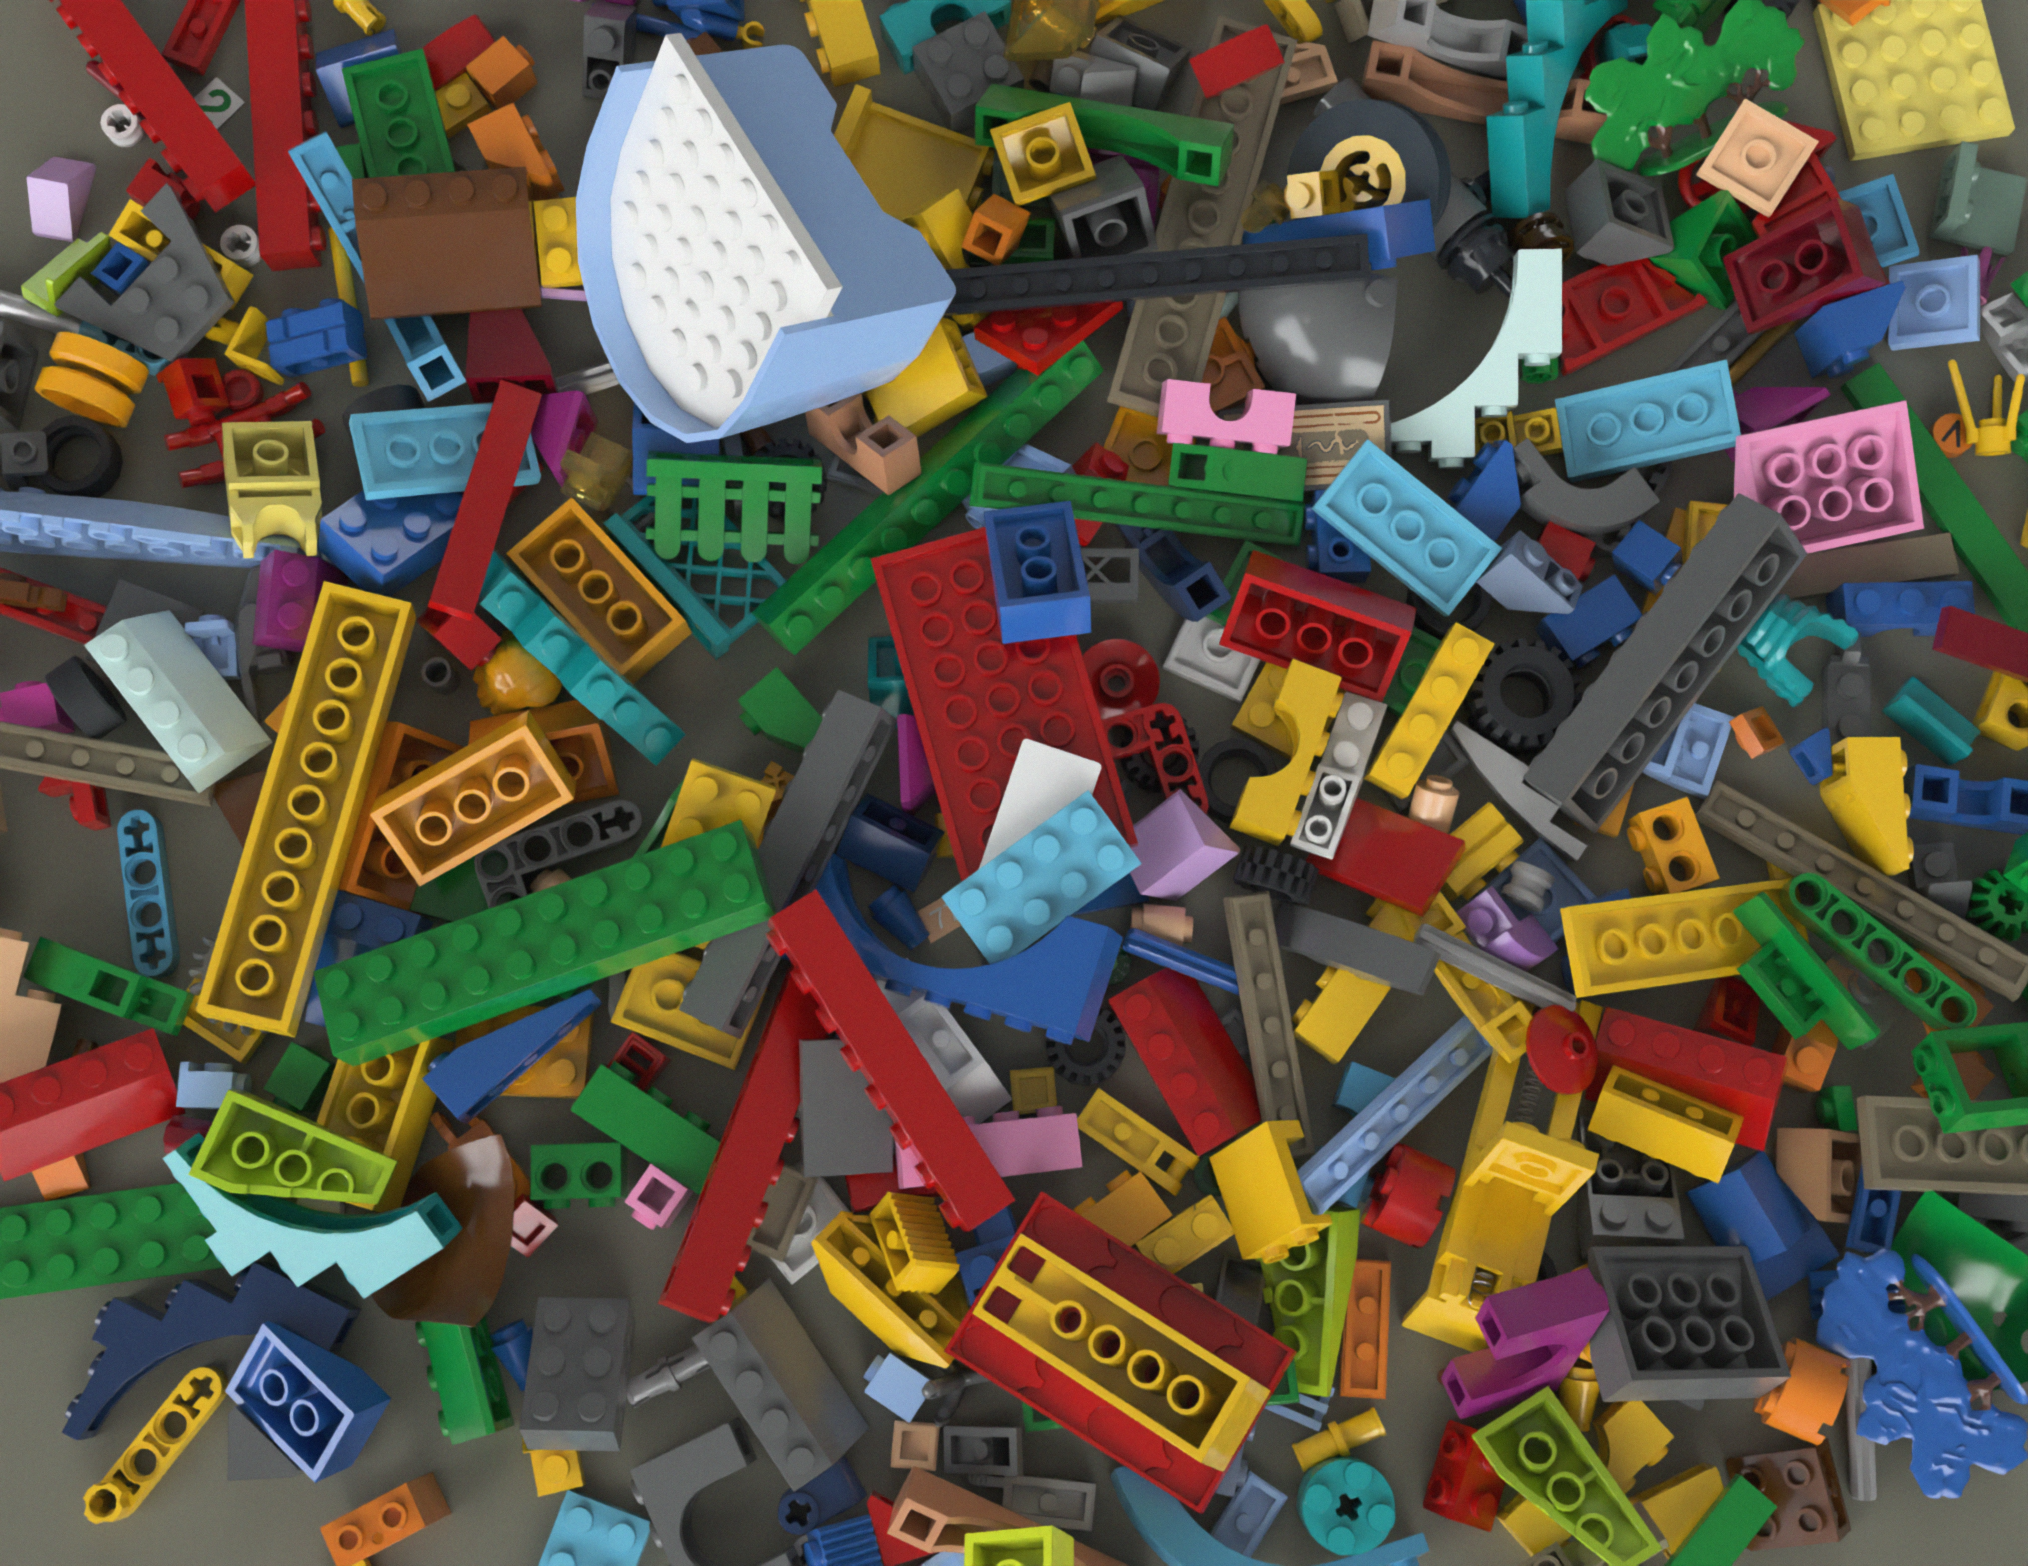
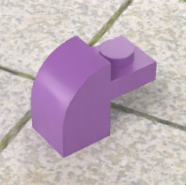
M1493 886L1456 912L1465 924V930L1480 950L1525 972H1528L1559 949L1533 914L1519 922Z

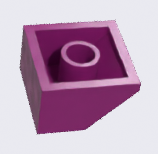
M273 550L260 561L252 645L302 653L323 582L326 581L347 587L348 576L343 571L318 557Z

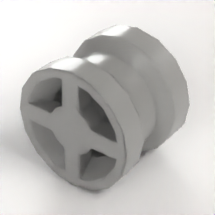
M1515 861L1510 870L1512 879L1509 884L1503 886L1500 893L1501 897L1521 908L1541 912L1545 904L1543 895L1547 889L1553 886L1554 876L1534 865Z

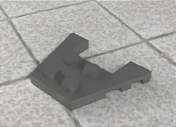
M166 183L141 212L171 240L167 247L113 305L88 280L79 277L54 305L66 313L174 362L178 358H184L235 302L211 255L206 252L197 235L199 232L193 220L188 217L181 203L182 199L179 193Z

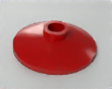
M1109 639L1095 644L1082 655L1101 720L1154 704L1160 688V674L1155 660L1143 647L1129 640ZM1113 678L1121 679L1124 683V688L1118 692L1112 691L1108 686V682Z
M1561 1005L1547 1006L1536 1012L1530 1020L1526 1032V1051L1534 1073L1548 1089L1555 1093L1572 1095L1582 1092L1592 1083L1598 1065L1597 1046L1589 1026L1577 1012L1570 1011Z

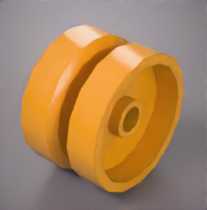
M58 332L50 349V357L58 366L42 368L35 385V391L53 404L74 414L88 417L104 425L127 428L135 409V404L127 395L142 392L149 375V369L132 356L105 343L75 333Z

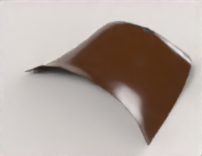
M501 1134L474 1140L432 1158L422 1165L408 1182L400 1208L409 1206L437 1192L463 1229L443 1249L432 1255L430 1259L419 1263L371 1294L376 1304L389 1317L399 1320L475 1327L490 1310L502 1285L513 1235L515 1189L511 1160Z

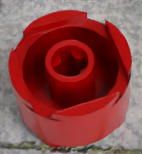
M1398 1142L1387 1152L1384 1165L1387 1167L1384 1173L1375 1172L1373 1175L1374 1183L1369 1194L1371 1199L1362 1213L1360 1223L1418 1249V1247L1422 1248L1425 1246L1441 1219L1443 1212L1439 1208L1443 1196L1450 1197L1456 1170L1445 1162Z

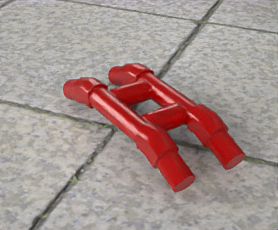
M299 382L288 390H282L278 394L265 399L262 403L208 424L204 423L185 428L183 431L165 434L166 448L168 451L186 447L195 448L216 440L223 458L222 423L272 422L271 417L276 418L294 409L298 403L310 397L311 390L306 383ZM313 419V436L316 439L325 433V427L320 420ZM217 460L209 464L200 465L199 468L178 472V479L182 489L202 484L205 486L225 480L223 460Z

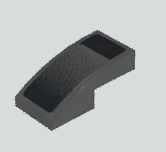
M1223 1254L1214 1299L1257 1326L1263 1298L1262 1289L1265 1286L1261 1264Z

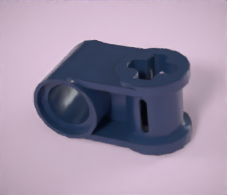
M845 1454L834 1465L795 1492L789 1488L782 1494L778 1507V1519L785 1531L796 1535L807 1533L829 1518L850 1509L867 1496L865 1488ZM796 1500L800 1505L808 1502L806 1519L801 1520L798 1515L788 1516L791 1512V1501Z

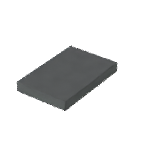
M839 1037L799 1039L801 1175L805 1178L893 1172V1141L889 1127L892 1125V1119L885 1108L877 1111L864 1090L869 1083L860 1069L852 1072L839 1051L845 1045Z

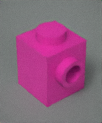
M25 681L14 686L15 690L0 693L2 706L0 708V721L62 733L75 732L73 720L60 706L46 683Z

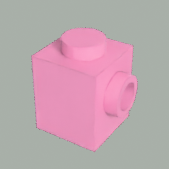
M650 1164L625 1200V1203L635 1209L631 1216L649 1229L654 1230L657 1225L661 1228H669L694 1191L653 1164Z

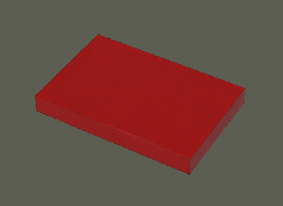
M1356 798L1333 859L1310 853L1305 861L1318 868V873L1424 917L1466 850L1465 840Z

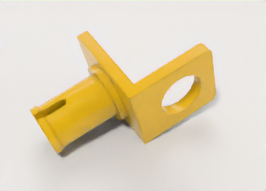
M250 306L241 323L221 317L216 322L218 326H213L204 335L209 340H215L228 345L224 354L240 369L248 370L255 376L280 386L283 385L285 380L268 364L257 360L267 340L266 322L269 320L257 308Z

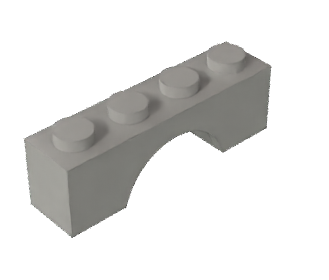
M1373 0L1367 36L1394 45L1415 48L1426 56L1502 81H1507L1506 56L1522 51V44L1528 43L1526 26L1506 19L1485 21L1458 17L1441 10L1436 5V0Z

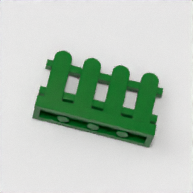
M648 451L646 476L656 477V483H647V496H655V527L646 526V539H654L655 551L661 558L672 559L676 557L680 551L681 541H698L699 555L705 560L714 561L721 557L724 550V542L741 543L743 558L748 562L756 563L765 557L767 544L784 545V556L788 562L801 564L809 557L810 546H818L819 535L818 533H810L811 503H820V490H812V484L822 483L821 459ZM682 478L699 479V485L682 484ZM726 480L743 481V487L725 486ZM769 482L786 483V489L769 488ZM682 497L699 498L698 528H681ZM725 499L742 500L741 530H724ZM768 501L785 502L784 532L767 531Z

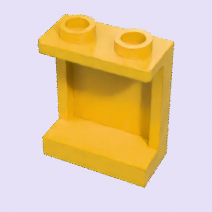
M1299 1120L1266 1121L1209 1158L1243 1260L1262 1258L1265 1264L1283 1260L1290 1255L1288 1249L1318 1240V1232L1333 1224L1330 1214H1312L1289 1146L1304 1137Z

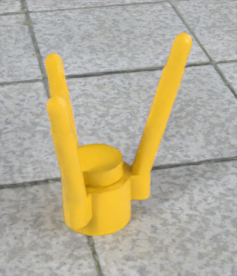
M1954 359L1949 360L1948 367L1966 429V444H1975L1976 456L2010 454L2011 441L2016 440V423L2023 394L2025 375L2021 373L2016 377L2007 422L2005 418H2002V376L1999 374L1994 376L1992 418L1979 420V428H1976L1957 362Z

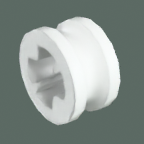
M113 105L103 113L100 122L102 130L115 145L131 147L140 142L144 136V130L139 124L142 120L137 114L133 115L126 105ZM127 119L131 125L129 127L124 125L126 130L119 133L115 126H121L119 122Z
M235 225L225 230L221 236L220 246L229 260L242 268L251 267L259 262L261 259L259 238L251 228L245 225ZM241 241L245 244L247 243L249 248L243 252L240 249L237 250L234 245Z

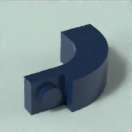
M1114 524L1127 544L1125 548L1139 549V569L1158 594L1185 619L1198 622L1232 598L1210 561H1201L1195 558L1182 545L1173 531Z

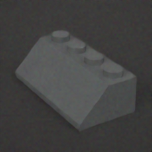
M770 1276L734 1300L726 1316L719 1315L718 1320L711 1323L703 1321L693 1328L692 1340L793 1492L834 1465L869 1429V1425Z

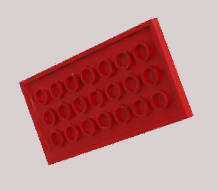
M985 527L872 558V566L961 882L979 870L1024 739H1030L1100 763L1101 770L1092 796L1129 847L1138 846L1077 636L1068 635L1002 643Z

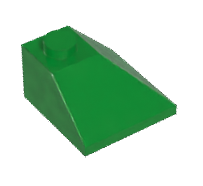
M1720 190L1670 221L1669 224L1675 248L1670 253L1649 258L1657 268L1664 269L1677 278L1675 283L1694 296L1700 293L1706 298L1708 304L1720 310H1727L1735 294L1722 257L1757 240L1758 237L1728 190Z

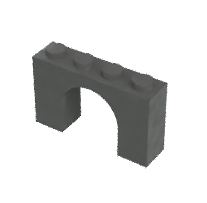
M739 1417L630 1470L633 1479H631L632 1492L639 1504H645L652 1520L649 1523L651 1536L659 1548H664L670 1562L669 1566H722L709 1559L699 1548L692 1531V1510L698 1495L707 1485L757 1460V1456ZM791 1546L750 1566H803L804 1563L801 1556L799 1557L795 1546Z

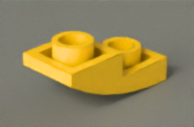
M1556 407L1515 416L1512 411H1509L1506 417L1475 418V456L1487 442L1492 444L1495 440H1507L1514 448L1526 438L1531 441L1541 456L1564 452Z

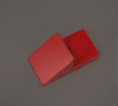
M45 777L40 783L38 791L53 798L73 793L74 796H71L69 799V806L73 818L80 825L94 831L112 827L105 787Z

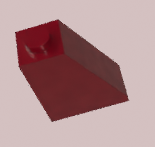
M522 309L470 312L465 379L474 403L493 402L501 379L536 391L542 395L559 393L552 368Z

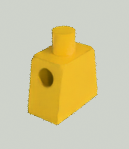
M1702 1462L1629 1497L1628 1500L1632 1505L1640 1501L1668 1542L1669 1547L1662 1550V1552L1669 1559L1720 1495L1724 1486L1717 1467Z

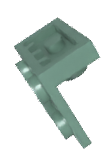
M1962 141L1943 162L1929 238L1980 250L1989 246L1992 252L2008 256L2015 248L2027 180L2022 176L1980 167V162L1976 161L1978 144Z

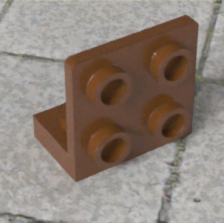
M1825 1438L1818 1446L1806 1442L1803 1446L1796 1449L1735 1456L1727 1459L1726 1465L1730 1481L1735 1474L1741 1475L1777 1506L1772 1515L1747 1545L1748 1550L1758 1551L1839 1542L1851 1531L1828 1438Z

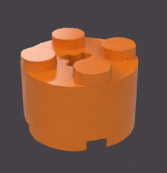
M1793 1337L1790 1341H1785L1781 1345L1791 1377L1761 1398H1755L1752 1411L1761 1414L1762 1423L1818 1446L1826 1437L1817 1433L1822 1423L1832 1426L1840 1410L1849 1376L1840 1372L1842 1368L1850 1367V1361Z

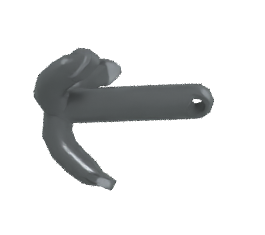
M954 1360L947 1368L936 1366L945 1375L927 1381L921 1390L922 1395L926 1399H935L947 1394L939 1412L934 1416L937 1427H942L950 1422L951 1417L960 1405L967 1386L990 1382V1380L971 1368L962 1370Z

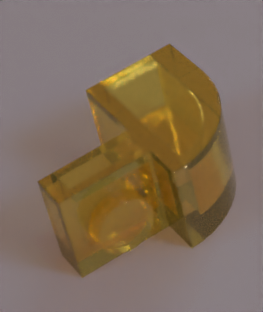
M591 432L580 454L567 449L561 460L560 466L566 473L567 478L560 492L598 511L606 510L622 490L633 469V456L630 450Z

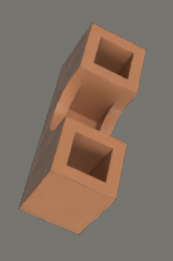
M860 393L805 412L809 434L887 495L892 494L921 475L916 435L889 415L873 425L866 415Z

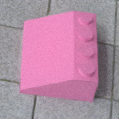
M1907 401L1888 403L1736 436L1734 498L1740 493L1780 513L1807 554L1924 529Z

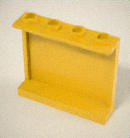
M855 85L834 137L882 211L901 221L934 197L958 188L970 211L974 212L980 206L983 198L984 189L980 187L985 175L990 177L993 175L994 148L975 145V139L875 103L872 101L871 89Z

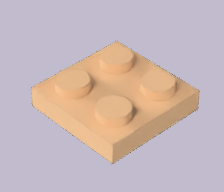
M1744 99L1696 175L1721 190H1728L1732 197L1769 218L1819 141L1751 101Z

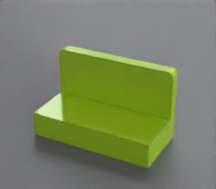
M100 232L88 243L77 238L21 285L23 298L59 317L64 311L58 309L54 304L79 277L88 280L93 286L100 282L91 273L111 250L110 237Z

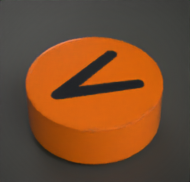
M1945 414L1929 428L1928 432L1947 458L1958 457L1972 446V444H1966V429L1960 414Z

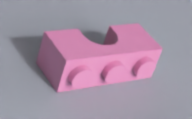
M1167 379L1162 382L1157 434L1167 435V443L1192 445L1193 438L1210 440L1209 446L1235 449L1236 443L1252 445V452L1276 455L1278 448H1285L1291 444L1296 401L1295 393L1252 389L1246 392L1245 408L1242 415L1236 421H1225L1217 417L1210 407L1209 395L1211 384Z

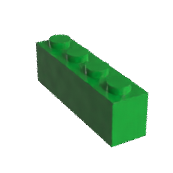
M613 1061L610 1067L601 1062L572 1104L570 1110L700 1195L720 1144V1140L707 1132L711 1124L688 1110L685 1116H682L670 1108L674 1100L652 1085L647 1092L632 1083L636 1075L618 1062Z

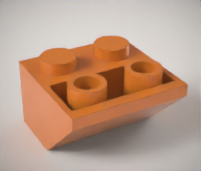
M511 103L467 124L489 169L526 167L533 183L534 201L560 198L559 193L565 191V188L528 114L520 117L514 103Z

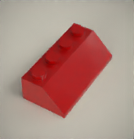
M1253 550L1219 645L1285 669L1288 668L1292 659L1342 677L1338 688L1382 703L1411 636L1417 608Z
M1165 968L1108 999V1004L1121 1023L1123 1030L1197 1157L1261 1120L1254 1078L1195 978L1170 968Z
M1610 1007L1605 1008L1596 1039L1598 1052L1597 1070L1592 1083L1586 1089V1100L1597 1103L1611 1068L1615 1065L1744 1117L1735 1144L1764 1152L1788 1067L1786 1056Z
M154 1028L0 1083V1173L4 1182L168 1121L173 1115L186 1114L184 1108L176 1107L177 1089Z

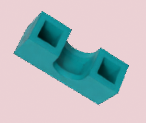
M910 0L906 3L898 2L891 5L884 14L879 16L881 37L903 75L914 71L912 47L937 35L934 29L940 23L948 20L964 22L985 11L995 29H998L1011 22V1Z

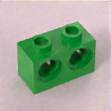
M621 1143L531 1145L530 1200H543V1209L571 1208V1199H588V1208L616 1207V1198L628 1197V1148ZM605 1162L612 1169V1180L606 1187L598 1188L592 1181V1171L598 1164ZM561 1164L567 1171V1181L563 1187L555 1190L549 1185L547 1175L554 1165Z

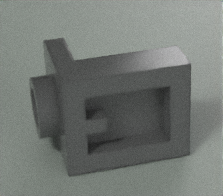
M43 431L0 433L2 474L11 491L19 490L20 487H29V475H46L49 473L47 436Z

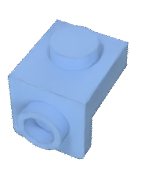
M203 615L199 617V622L185 623V632L193 637V641L225 681L240 680L234 624L226 620V617L222 615Z

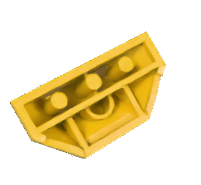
M841 1210L811 1242L830 1293L897 1355L947 1368L955 1358L944 1352L969 1310L962 1282L954 1276L939 1293L934 1295L932 1292L926 1294L925 1291L919 1293L918 1290L915 1292H911V1290L904 1292L903 1289L897 1291L870 1216L853 1215L852 1212Z

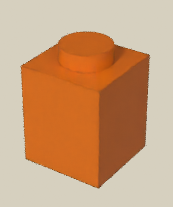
M504 36L466 66L472 82L497 110L508 104L515 103L538 84L532 67L535 65L533 58L523 46L519 44L514 47Z
M993 194L974 211L962 248L996 266L1001 265L1018 249L1031 213Z

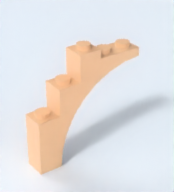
M0 928V1083L48 1066L64 1006L54 1003L56 994L28 989L26 997L18 996L31 944L21 941L23 933Z

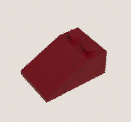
M1839 198L1821 205L1722 257L1747 333L1751 335L1814 314L1825 305L1873 290L1886 283L1859 206Z

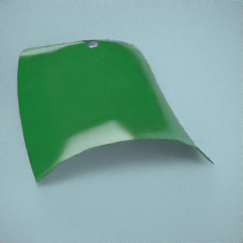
M1933 1190L1924 1192L1891 1245V1250L1896 1251L1904 1262L1906 1273L1903 1286L1919 1294L1928 1293V1290L1920 1281L1911 1265V1255L1918 1254L1944 1278L2019 1383L2028 1382V1354L2025 1353L2021 1344L2022 1336L2028 1329V1255L1955 1207ZM1903 1299L1906 1313L1917 1308L1915 1303L1908 1307L1905 1302L1907 1299ZM1939 1306L1926 1312L1924 1331L1929 1340L1936 1346H1947L1960 1336ZM1999 1311L2005 1312L2007 1317H2005L2001 1326L1998 1327L1993 1322V1315ZM1918 1316L1909 1319L1911 1329L1917 1327L1919 1323ZM1968 1346L1959 1351L1963 1377L1967 1381L1986 1379L1989 1376ZM1871 1359V1364L1876 1365L1874 1360ZM1997 1385L1995 1388H1993V1391H1994V1390H2001V1389H2000V1387Z

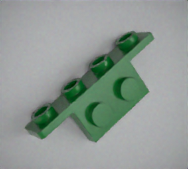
M1765 892L1758 893L1734 909L1735 916L1760 944V947L1737 970L1795 1040L1807 1034L1821 1019L1848 1050H1852L1879 1035L1881 1031Z

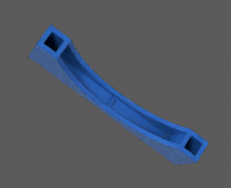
M834 853L832 854L815 889L821 895L872 977L886 982L884 989L910 997L912 990L925 993L924 1001L948 1009L951 1002L965 1005L964 1013L988 1021L992 1013L1006 1017L1005 1025L1030 1033L1032 1025L1047 1029L1046 1037L1061 1043L1072 1045L1074 1038L1090 1041L1123 939L1112 928L1067 915L1052 932L1038 943L1015 956L990 965L948 969L918 964L901 958L891 951L871 930L853 896L847 861ZM786 953L782 955V960L791 962Z

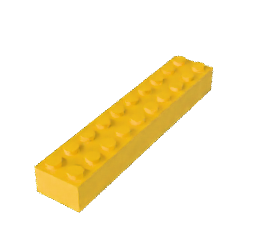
M326 581L323 582L195 1011L204 1017L296 1037L314 975L313 971L316 968L417 618L411 602Z

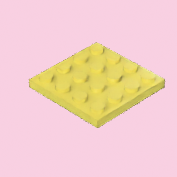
M1891 0L1890 6L1884 7L1880 4L1853 27L1823 4H1818L1813 11L1850 161L1960 144L1962 141L1973 142L2009 136L2015 129L1981 0Z

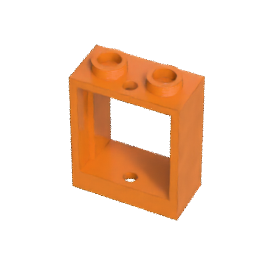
M433 1472L406 1482L320 1527V1531L336 1566H352L451 1514V1511Z

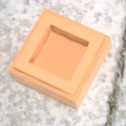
M895 1419L890 1467L912 1469L913 1466H916L922 1470L936 1471L940 1427H937L934 1422L911 1421L908 1423L906 1420Z

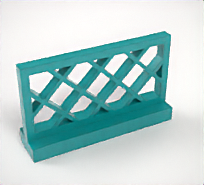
M646 496L621 516L616 513L603 523L605 534L686 620L692 632L691 634L715 660H718L729 651L731 643L758 623L752 612L749 614V608L758 607L766 599L750 598L751 580H770L777 588L786 582L765 557L761 561L754 563L760 570H752V562H748V569L722 567L723 553L718 558L717 567L692 565L693 546H698V541H681V545L689 546L687 564L668 563L666 559L657 555L654 546L651 544L654 543V539H646V533H641L631 523L643 514L655 513V506H651L655 502V496ZM692 498V509H681V517L691 518L690 528H695V521L699 516V510L696 509L697 503L699 504V498ZM726 516L724 517V530H738ZM724 542V549L741 550V543ZM679 573H686V581ZM691 574L717 576L715 595L696 593L690 586ZM721 576L747 578L746 597L720 595ZM706 603L715 604L714 611ZM719 604L745 606L744 619L730 629L719 618Z

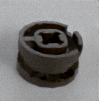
M1548 211L1535 213L1525 218L1513 228L1507 238L1508 244L1515 252L1521 249H1562V265L1571 256L1574 249V241L1564 229L1560 218L1554 212Z

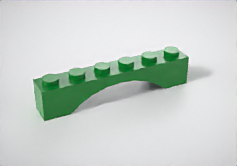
M991 84L975 106V145L995 148L990 133L991 129L1070 102L1086 148L1103 149L1126 154L1147 161L1165 170L1178 180L1219 186L1231 164L1234 124L997 84Z

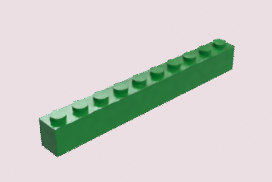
M1082 340L1038 376L1029 370L1017 369L919 459L921 475L890 495H887L885 492L879 495L752 612V615L774 641L795 656L876 581L871 562L872 558L913 547L971 494L974 462L1002 465L1099 376L1104 369L1086 343Z

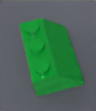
M486 1314L475 1327L416 1321L415 1329L418 1341L422 1348L427 1347L431 1365L427 1366L428 1382L433 1392H439L443 1408L438 1411L439 1425L445 1437L450 1436L452 1445L514 1426L498 1359L490 1348L493 1342L490 1337L491 1332Z

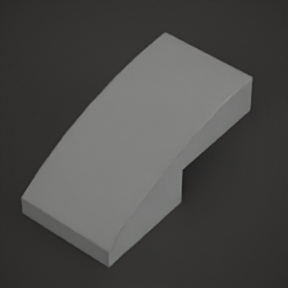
M2012 292L1980 307V328L1993 353L2011 379L2015 382L2017 375L2022 373L2025 375L2024 384L2028 383V309Z

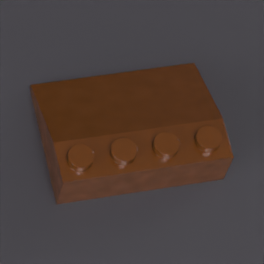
M526 167L352 179L355 225L369 313L372 320L543 307L533 204V183Z

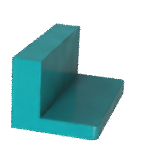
M1914 676L1904 682L1881 710V712L1948 766L1969 756L1973 751L1970 745L1981 732V730Z

